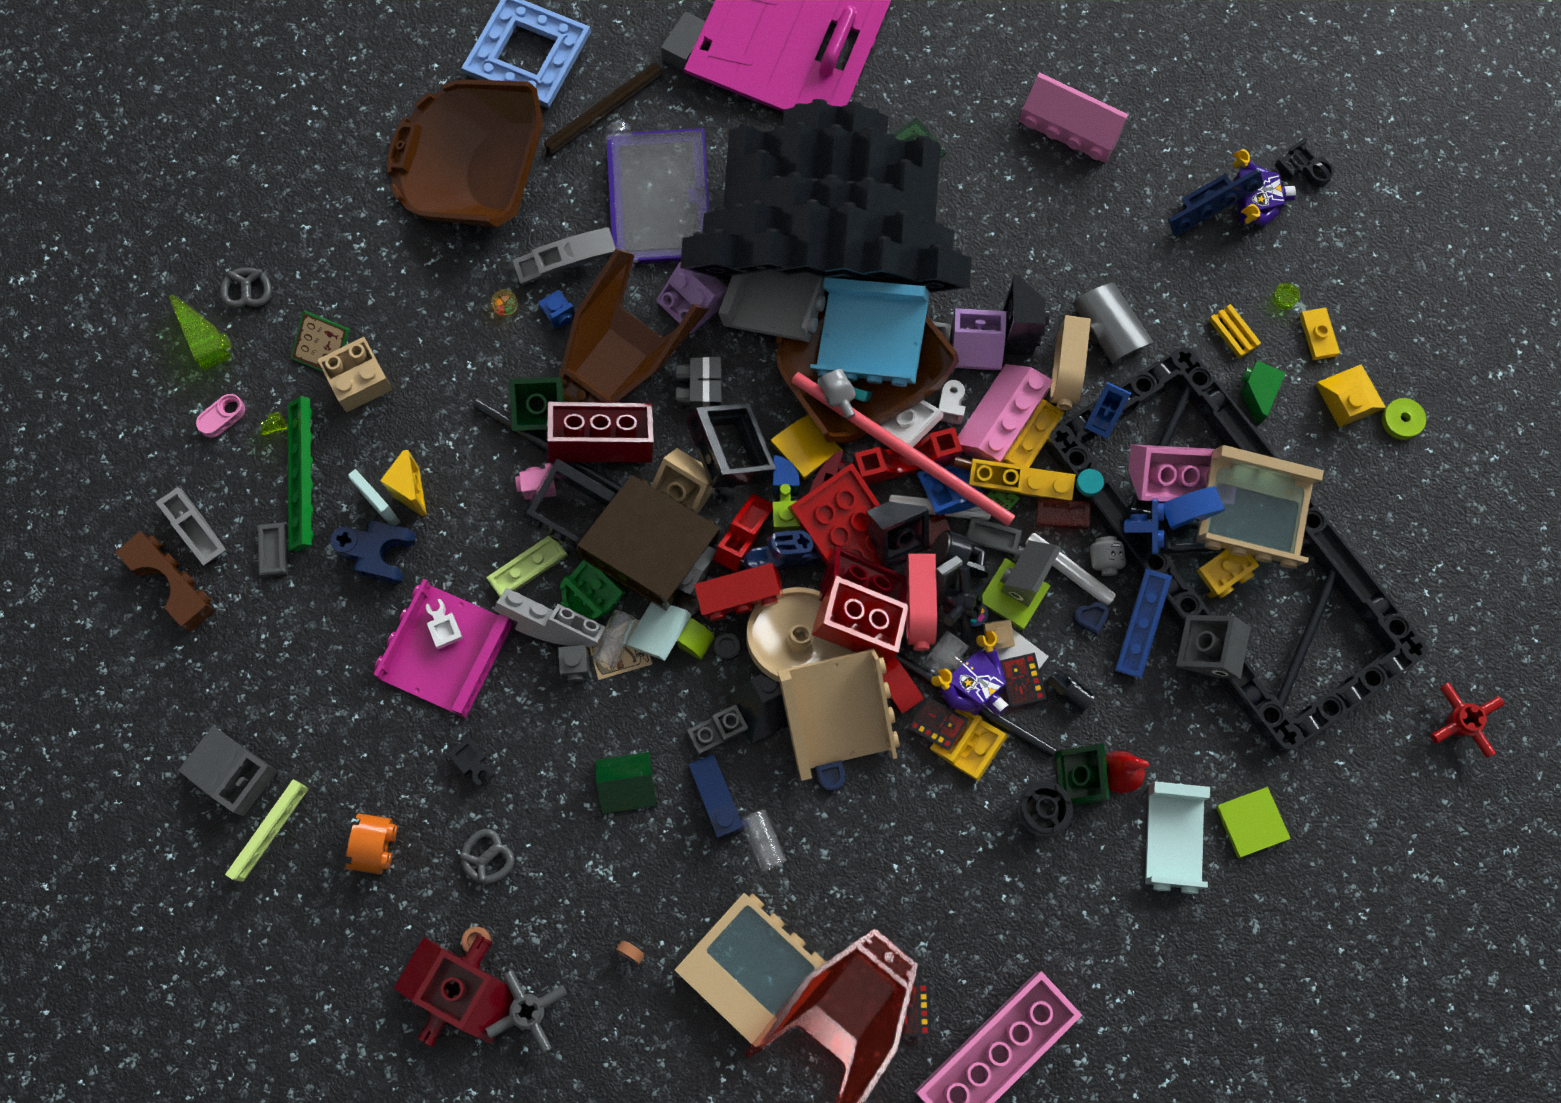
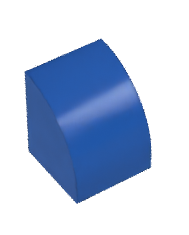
M774 456L776 470L773 472V493L780 494L781 485L788 484L791 488V494H799V474L797 469L789 460L780 456Z

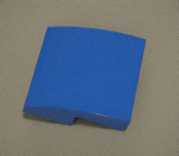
M951 464L943 467L969 484L970 471L951 466ZM924 470L917 472L936 515L952 514L977 507ZM972 486L973 488L984 494L980 487Z

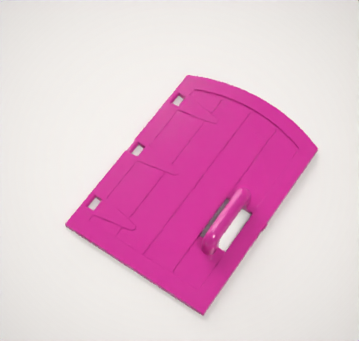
M715 0L686 63L684 73L783 113L784 109L792 108L795 104L812 103L814 99L826 100L827 104L832 106H845L852 96L870 50L874 46L875 38L891 0ZM833 22L837 25L826 48L822 62L816 61L815 58L829 25ZM853 30L858 32L859 35L846 66L841 71L836 69L838 57L849 31ZM704 40L711 43L708 52L700 50Z

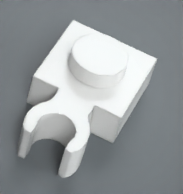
M437 599L440 604V608L437 611H432L430 605L426 604L427 612L434 618L427 625L436 648L441 649L462 640L463 637L452 613L445 615L446 607L441 599Z

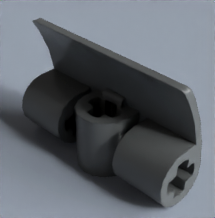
M1112 282L1097 287L1081 295L1073 302V306L1080 317L1091 319L1089 339L1093 344H1100L1102 351L1112 366H1117L1127 360L1134 351L1153 344V340L1115 283Z

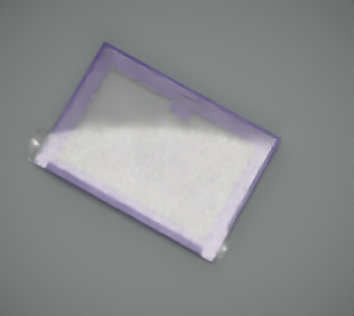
M610 123L607 126V156L611 235L615 247L634 254L631 269L633 264L681 261L682 238L693 236L694 232H702L704 213L710 212L704 128L631 132V126L628 123Z

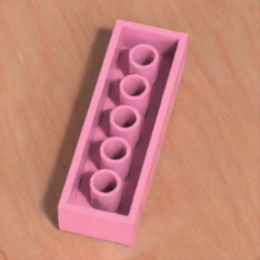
M1042 971L1036 972L937 1068L914 1093L923 1103H995L1082 1014Z

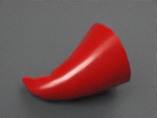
M1114 751L1107 754L1106 767L1109 789L1120 794L1130 793L1138 789L1144 781L1145 768L1149 766V763L1126 751Z

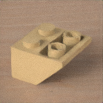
M365 337L317 359L346 413L393 390Z

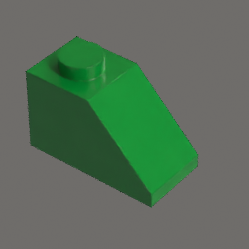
M1258 360L1252 368L1247 367L1241 378V381L1244 382L1241 393L1255 423L1260 425L1269 414L1285 372Z

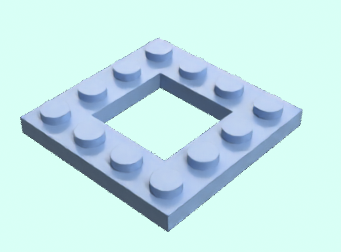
M500 0L461 69L463 74L478 80L528 81L537 89L540 105L549 108L591 34L590 26L525 0ZM516 26L556 41L537 75L498 60Z

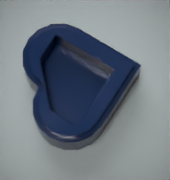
M1094 602L1090 607L1086 605L1078 607L1074 612L1073 620L1079 627L1097 636L1108 617L1109 611L1104 603Z

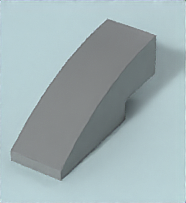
M175 488L155 502L203 566L226 551L221 541L181 488Z

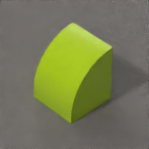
M690 618L677 639V644L680 649L702 660L715 637L705 626Z

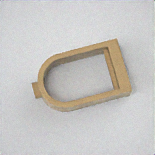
M1065 315L1056 335L1050 402L1057 403L1058 409L1071 410L1072 406H1077L1079 403L1085 376L1090 318Z

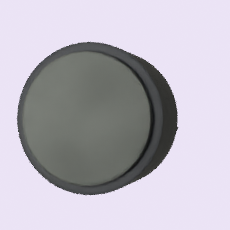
M945 530L937 536L931 549V554H936V568L957 555L963 561V565L970 567V576L975 578L988 577L989 569L985 567L987 552L984 548L978 546L970 538L949 530ZM970 556L974 557V562L969 561Z

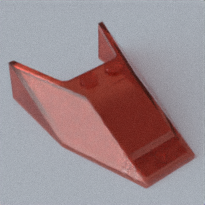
M874 928L807 975L744 1055L748 1058L755 1055L790 1028L799 1027L843 1065V1075L835 1103H864L897 1052L918 964Z

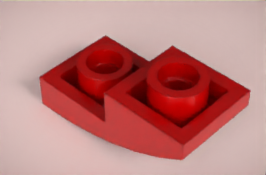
M894 656L885 663L886 673L882 674L883 682H887L889 685L891 700L898 711L903 714L924 698L908 673Z

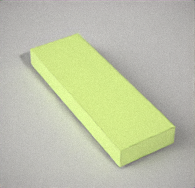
M547 536L486 578L499 597H501L506 588L514 592L568 555L559 542Z

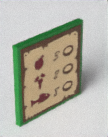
M303 311L290 359L323 372L317 359L344 347L350 329L310 312Z

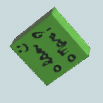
M992 490L987 495L988 498L1008 511L1020 499L1014 493Z

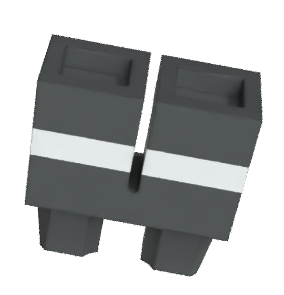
M721 357L690 358V364L676 365L677 381H690L689 388H676L677 404L690 405L691 411L696 407L722 405Z

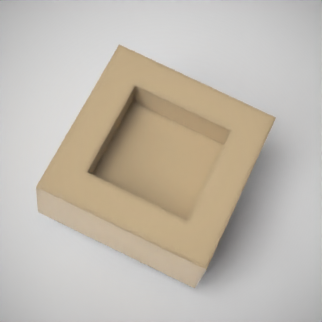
M1010 619L983 623L986 642L988 640L986 631H993L997 635V643L993 647L1002 649L1015 646Z

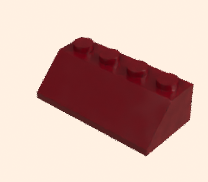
M548 402V462L559 459L562 462L652 463L654 444L652 403Z

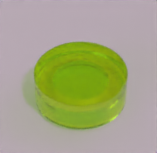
M1288 282L1280 284L1273 293L1275 304L1283 309L1294 307L1300 299L1298 287Z

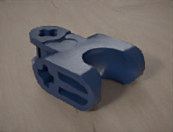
M368 521L365 532L349 527L336 529L331 535L330 542L342 558L355 561L352 570L354 573L393 584H401L404 575L397 567L385 563V554L390 548L397 545L412 546L417 535L406 528L378 521Z
M801 530L776 532L767 539L768 546L754 548L743 557L746 570L773 563L780 572L785 568L809 567L823 561L813 546L811 536Z

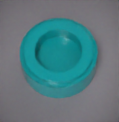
M1095 469L1082 471L1076 480L1078 491L1084 496L1089 497L1097 495L1104 485L1102 474Z

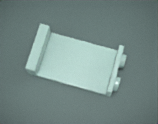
M1153 782L1148 786L1145 884L1153 885V890L1171 891V887L1181 888V893L1198 894L1199 890L1208 888V882L1202 881L1204 801L1210 798V787Z

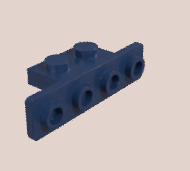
M1259 169L1253 170L1234 182L1225 173L1183 197L1182 202L1186 209L1168 219L1173 235L1176 236L1186 232L1192 226L1209 219L1213 214L1232 206L1236 201L1255 193L1259 188L1263 187L1264 183Z

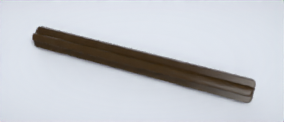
M656 62L650 64L544 142L545 148L549 153H555L662 75L661 67Z

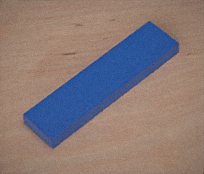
M1150 569L1145 570L1115 671L1142 679L1172 580L1171 575Z

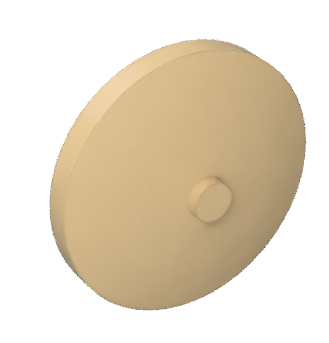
M802 587L783 589L784 598L777 599V604L768 607H762V604H759L752 611L746 631L747 648L756 666L773 680L779 682L777 672L779 670L852 654V651L811 635L817 611L822 603L819 601L820 591Z

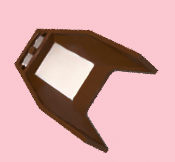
M616 248L575 313L559 377H562L565 399L569 402L618 403L659 370L709 311V308L692 304L679 326L667 336H660L623 308L622 301L634 254Z

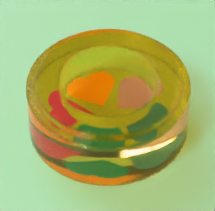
M509 290L497 291L491 300L494 311L501 316L513 314L518 306L515 294Z

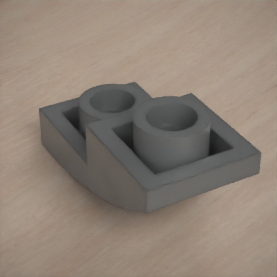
M733 705L713 715L711 719L688 729L686 734L696 754L700 756L748 729V726L737 705Z

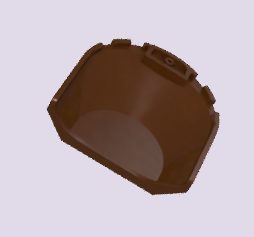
M457 80L443 84V90L434 95L428 92L414 104L417 107L409 119L404 116L393 135L387 158V173L391 175L392 180L390 188L395 198L407 210L418 217L432 221L497 228L518 214L543 127L537 89L528 81Z
M870 279V280H862V281L879 282V280H873V279ZM826 291L825 307L822 312L819 311L817 330L815 333L812 332L809 342L778 336L776 341L778 346L776 360L788 389L825 441L855 442L868 433L791 383L797 372H800L816 384L818 382V373L810 368V364L817 365L829 294ZM926 315L916 383H907L906 387L892 385V381L882 380V384H873L867 382V379L857 378V381H850L853 387L872 392L871 399L868 402L853 399L849 403L852 408L881 426L940 390L958 364V354Z

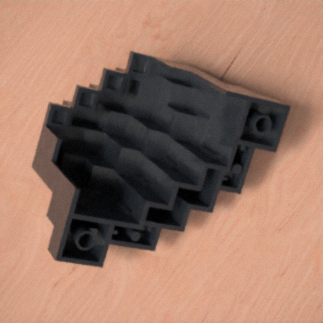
M814 99L812 103H798L792 108L784 109L783 126H777L775 130L759 131L754 129V126L751 124H740L739 128L729 130L723 208L717 207L712 212L704 213L702 232H694L693 236L682 238L680 268L730 281L732 276L764 271H774L788 276L804 273L822 278L847 276L860 281L881 278L898 284L925 286L929 293L970 288L972 258L962 255L960 250H953L954 230L944 227L943 223L935 222L941 144L931 141V138L928 136H917L916 140L911 141L895 138L894 134L888 133L889 116L879 113L878 109L866 108L862 106L861 102L850 101L845 106H832L827 104L826 100Z

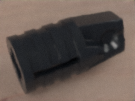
M1056 669L1047 681L1062 699H1065L1082 714L1097 696L1096 693L1086 688L1079 680L1070 675L1068 676L1059 669Z

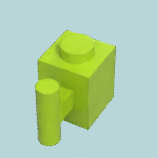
M783 484L780 487V502H773L774 533L800 530V525L788 509L790 505L796 502L791 501V488L788 484Z

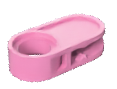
M226 394L197 417L196 426L204 436L209 438L217 437L244 415L245 405L238 396ZM236 402L238 404L235 412H225V407L228 403Z

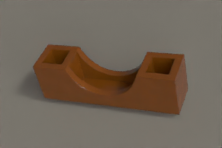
M139 531L115 553L131 571L140 577L151 574H161L167 577L170 584V596L164 608L182 628L191 633L215 612L209 605L212 602L211 598L202 589L197 592L193 587L196 582L186 571L182 574L176 568L179 563L171 554H163L160 550L163 545L153 535L147 537Z

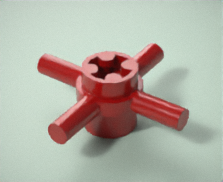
M1449 682L1439 687L1453 710L1446 719V726L1430 735L1432 741L1438 744L1453 734L1462 737L1472 736L1486 758L1494 755L1496 752L1482 730L1487 722V715L1505 705L1503 699L1497 696L1479 707L1475 704H1463ZM1467 718L1470 723L1466 725L1463 719Z

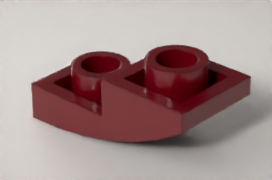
M837 451L825 462L816 475L810 491L846 466V462L842 461V451Z

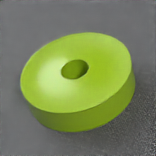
M1400 398L1392 401L1384 409L1382 424L1386 432L1392 437L1408 440L1417 436L1424 429L1426 414L1417 402L1407 398ZM1401 416L1405 417L1407 419V422H1404L1401 419Z

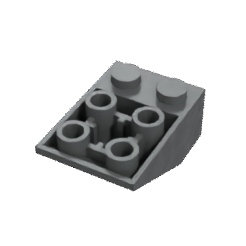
M215 726L210 728L178 770L213 799L233 813L243 817L278 772V770Z

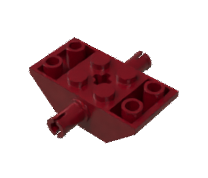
M477 934L465 957H459L428 938L423 937L394 989L410 1001L429 1011L431 1015L418 1036L420 1041H425V1044L434 1047L445 1024L450 1023L460 1030L490 1044L494 1042L496 1036L490 1039L485 1028L509 1015L510 1006L514 998L505 982L481 969L480 963L490 945H492V941ZM452 984H459V995L452 997L453 991L450 989Z

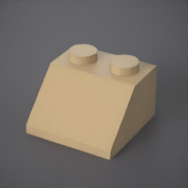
M678 448L663 458L652 483L653 488L660 492L668 493L672 496L673 500L681 505L690 506L696 514L700 512L714 489L710 485L703 464Z

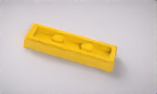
M1042 399L1007 453L1003 463L1030 468L1065 412Z

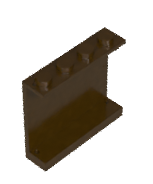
M631 475L578 543L577 553L578 557L667 611L673 602L674 592L712 540L715 542L719 540L720 527L716 526L717 524L713 520L696 514L690 506L681 505L676 502L668 493L656 490L648 481Z

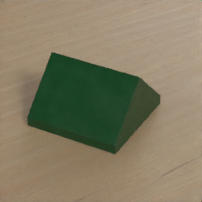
M562 377L509 379L512 431L548 429V402H565Z
M1104 744L1055 751L1058 785L1068 793L1073 806L1099 805L1110 799Z
M650 752L596 760V785L603 815L657 806Z

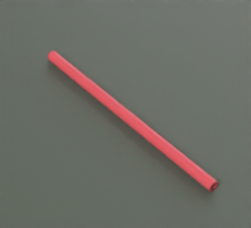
M800 372L795 374L791 383L845 418L840 406L831 407L827 404L821 386ZM852 408L855 416L847 419L848 421L1006 526H1009L1015 518L1014 514Z

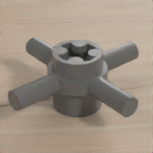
M509 971L503 975V978L514 998L510 1006V1015L485 1029L490 1039L514 1025L521 1029H529L542 1054L552 1048L540 1025L544 1017V1008L566 997L568 993L562 985L540 998L533 994H525L514 971ZM525 1003L528 1006L533 1005L535 1007L531 1020H527L525 1017L521 1018L519 1014L521 1006Z

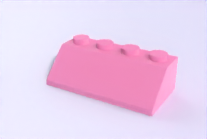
M1039 72L1024 104L1019 122L1030 129L1044 133L1050 139H1056L1067 144L1071 149L1088 154L1094 160L1106 163L1118 142L1128 114Z
M1005 364L958 435L962 451L974 459L1002 463L1042 399L1048 393L1053 380L1032 367Z
M1131 444L1128 471L1138 500L1152 501L1153 498H1159V501H1169L1187 493L1206 488L1214 449ZM1218 483L1216 488L1222 503L1234 504L1236 487Z

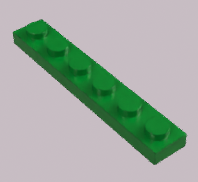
M303 396L287 404L288 551L299 552L311 546L313 540V531L311 530V517L313 515V506L311 505V492L313 489L311 467L313 459L311 457L312 433L310 432L312 409L310 408V398Z

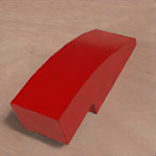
M752 493L731 522L729 531L717 546L713 560L737 572L743 563L744 555L752 549L773 512V503Z

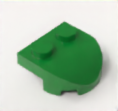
M584 560L570 576H565L560 585L562 590L561 605L590 620L606 616L626 593L612 577Z

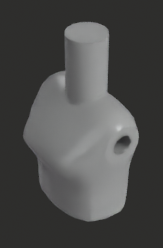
M843 369L829 372L820 377L818 381L824 391L827 404L831 407L840 406L846 419L854 417L855 413L849 402L854 399L856 394Z

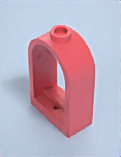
M908 554L904 567V576L907 577L906 604L909 605L905 621L907 645H913V650L928 651L930 650V645H935L937 634L936 554Z

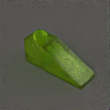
M174 294L170 295V301L193 357L204 370L232 358L228 349L232 345L226 333L221 334L213 324Z

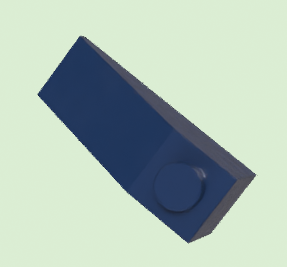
M714 754L688 764L718 841L744 831Z

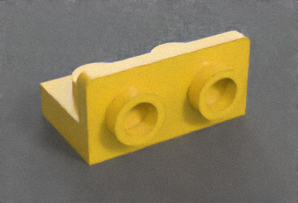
M1226 549L1196 571L1211 591L1207 594L1209 598L1218 595L1221 599L1234 590L1232 588L1234 583L1239 581L1242 584L1254 576L1252 571L1259 564L1252 555L1237 556L1230 554V550Z

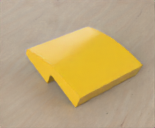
M808 415L791 424L771 439L772 446L783 458L789 460L795 466L803 480H806L822 467L837 451L843 452L836 442L825 441Z
M955 709V712L969 720L949 751L935 743L932 744L930 749L942 759L979 782L1005 742L1007 735L983 721L981 716ZM952 714L949 720L956 725L955 728L950 729L944 726L940 733L953 739L954 737L948 735V733L953 735L961 723L957 719L961 720L962 724L965 720Z

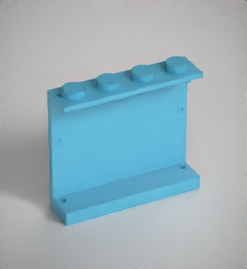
M825 277L823 288L829 294L817 365L810 364V368L818 373L817 376L819 377L829 372L843 369L849 381H857V378L867 379V382L873 384H882V380L892 381V385L906 387L907 383L915 384L930 296L926 287Z

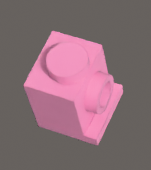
M550 463L545 464V469L531 467L526 469V471L519 472L520 476L515 477L517 492H522L525 500L533 497L550 467ZM554 479L544 497L556 496Z

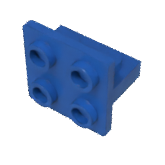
M1159 498L1152 499V519H1148V514H1131L1130 519L1124 521V533L1152 532V554H1158L1159 548H1164V530H1159V521H1164V503H1159Z

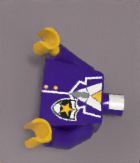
M1242 149L1233 154V157L1237 159L1233 162V167L1236 169L1240 167L1241 169L1234 181L1255 169H1259L1264 186L1255 193L1236 201L1240 224L1252 222L1259 226H1265L1278 216L1285 205V201H1293L1295 199L1296 190L1294 186H1282L1280 174L1270 172L1254 164L1250 160L1249 153Z
M986 631L987 642L984 635H979L976 639L977 644L985 648L984 651L981 649L977 651L953 673L948 669L938 670L940 676H933L931 682L934 686H941L940 691L951 708L978 715L988 707L999 717L1009 706L1000 697L1006 686V680L997 650L993 647L997 643V635L993 631Z

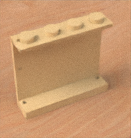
M874 649L777 671L801 781L812 778L810 768L827 763L844 761L886 750L890 751L893 759L897 758L896 748L900 747L897 732H893L891 726L892 723H895V716L892 707H888L887 699L891 698L888 683L883 682L882 674L886 673V666L883 657L879 658Z

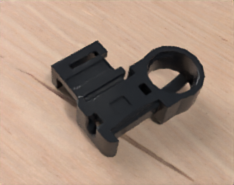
M1302 139L1293 145L1288 151L1287 156L1284 158L1280 157L1276 161L1275 166L1288 181L1294 178V174L1299 171L1300 173L1302 172L1311 185L1323 187L1328 184L1334 174V167L1323 156L1317 159L1305 146L1307 139ZM1320 168L1325 174L1326 179L1316 177L1312 169Z

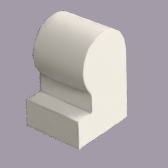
M950 380L944 384L938 409L944 415L940 421L961 425L965 406L960 405L965 394V388L957 380Z

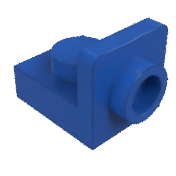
M560 290L538 302L539 307L554 329L568 325L575 316L573 305L568 303Z

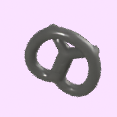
M250 267L228 271L220 287V296L223 303L231 308H240L245 305L252 307L262 306L269 301L272 293L268 277L261 269ZM259 278L263 284L264 292L261 298L252 299L251 283ZM232 280L241 284V298L239 300H231L229 298L228 288Z
M481 829L471 835L465 842L460 854L461 864L465 873L473 881L481 884L495 883L504 878L512 870L515 861L512 851L507 846L502 845L499 835L491 829ZM488 837L492 840L493 845L479 857L470 854L474 844L481 838ZM498 854H503L506 858L503 868L492 875L486 876L485 866ZM470 863L477 865L478 873L472 868Z

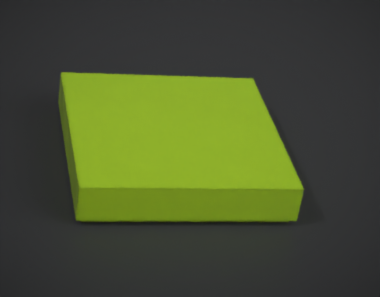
M1005 558L982 595L983 604L991 612L1004 620L1010 619L1014 626L1024 630L1051 585L1043 581L1029 607L1002 593L1001 590L1004 583L1000 582L1007 568L1013 570L1015 566L1013 562Z
M1268 787L1215 806L1237 858L1291 839Z

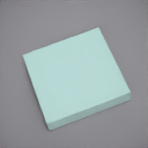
M356 469L348 474L355 487L388 524L396 526L400 523V520L389 505Z
M651 602L626 645L631 649L665 661L692 614L685 609L672 605L666 611Z

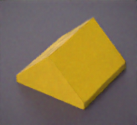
M404 450L380 481L394 499L417 514L425 516L427 513L420 469L409 450Z

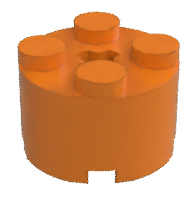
M358 813L355 818L359 819L360 822L359 825L353 824L346 855V857H352L351 864H346V869L381 875L383 869H390L392 853L388 852L390 842H395L398 826L393 824L392 818Z

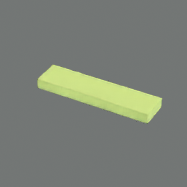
M294 779L291 781L226 872V876L239 882L246 879L307 793L308 788Z

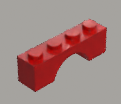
M955 427L930 433L913 447L935 463H941L942 466L950 464L953 456L960 457L962 453ZM876 447L854 453L853 465L867 485L922 471L921 468L892 449Z

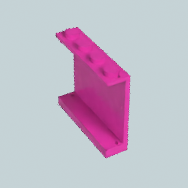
M423 579L421 585H417L413 590L411 597L413 600L409 608H405L401 613L398 629L389 636L386 652L377 659L374 666V675L385 683L466 718L514 622L507 616L497 615L435 588L426 579ZM437 599H441L446 607L445 615L450 613L454 615L463 637L462 640L441 649L436 648L427 625L434 618L427 612L426 604L430 605L432 611H437L440 608Z

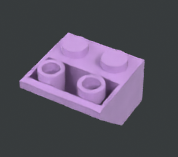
M679 262L656 302L678 323H681L692 304L709 308V311L692 329L691 334L719 310L727 287L715 277L681 269V262Z
M955 308L952 319L951 345L956 350L959 358L955 368L1001 370L1006 338V311Z

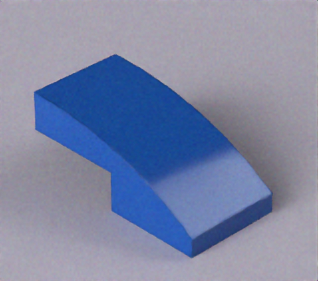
M1215 486L1190 492L1164 502V513L1173 530L1199 519L1203 521L1226 511Z

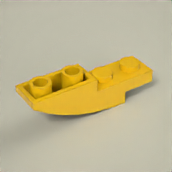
M972 459L969 485L1026 496L1072 501L1076 474Z

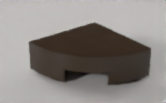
M678 594L675 603L676 607L691 613L690 618L699 613L698 598Z

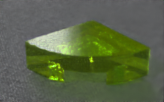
M278 411L267 416L268 420L261 421L260 423L262 435L288 429L286 420Z

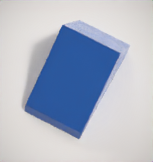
M1107 382L1084 428L1108 439L1131 393Z

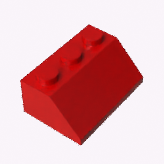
M773 563L694 584L701 615L706 619L710 618V621L726 618V613L736 611V614L749 612L752 610V606L762 604V607L772 606L778 603L777 599L784 598L780 571Z
M835 576L817 611L811 635L856 653L874 649L878 657H883L884 662L887 663L899 652L909 605Z

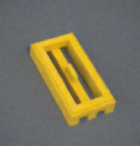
M1231 304L1209 318L1210 323L1238 359L1261 344ZM1219 319H1222L1224 321V323L1230 329L1231 334L1228 332V330L1225 328V326L1221 323ZM1232 335H1233L1235 338L1238 339V341L1241 343V345H1242L1245 349L1242 350V348H1241V347L1239 346V344L1235 341V339L1232 337Z

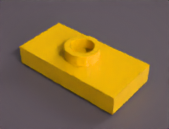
M1320 308L1302 311L1299 316L1313 361L1337 357L1340 351L1327 309Z

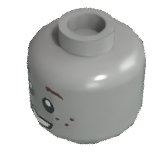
M1100 537L1096 539V543L1090 546L1092 569L1100 571L1102 576L1117 575V570L1125 567L1124 544L1118 541L1117 537Z

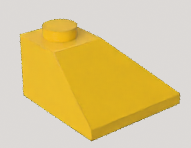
M1362 364L1315 384L1339 428L1386 408Z

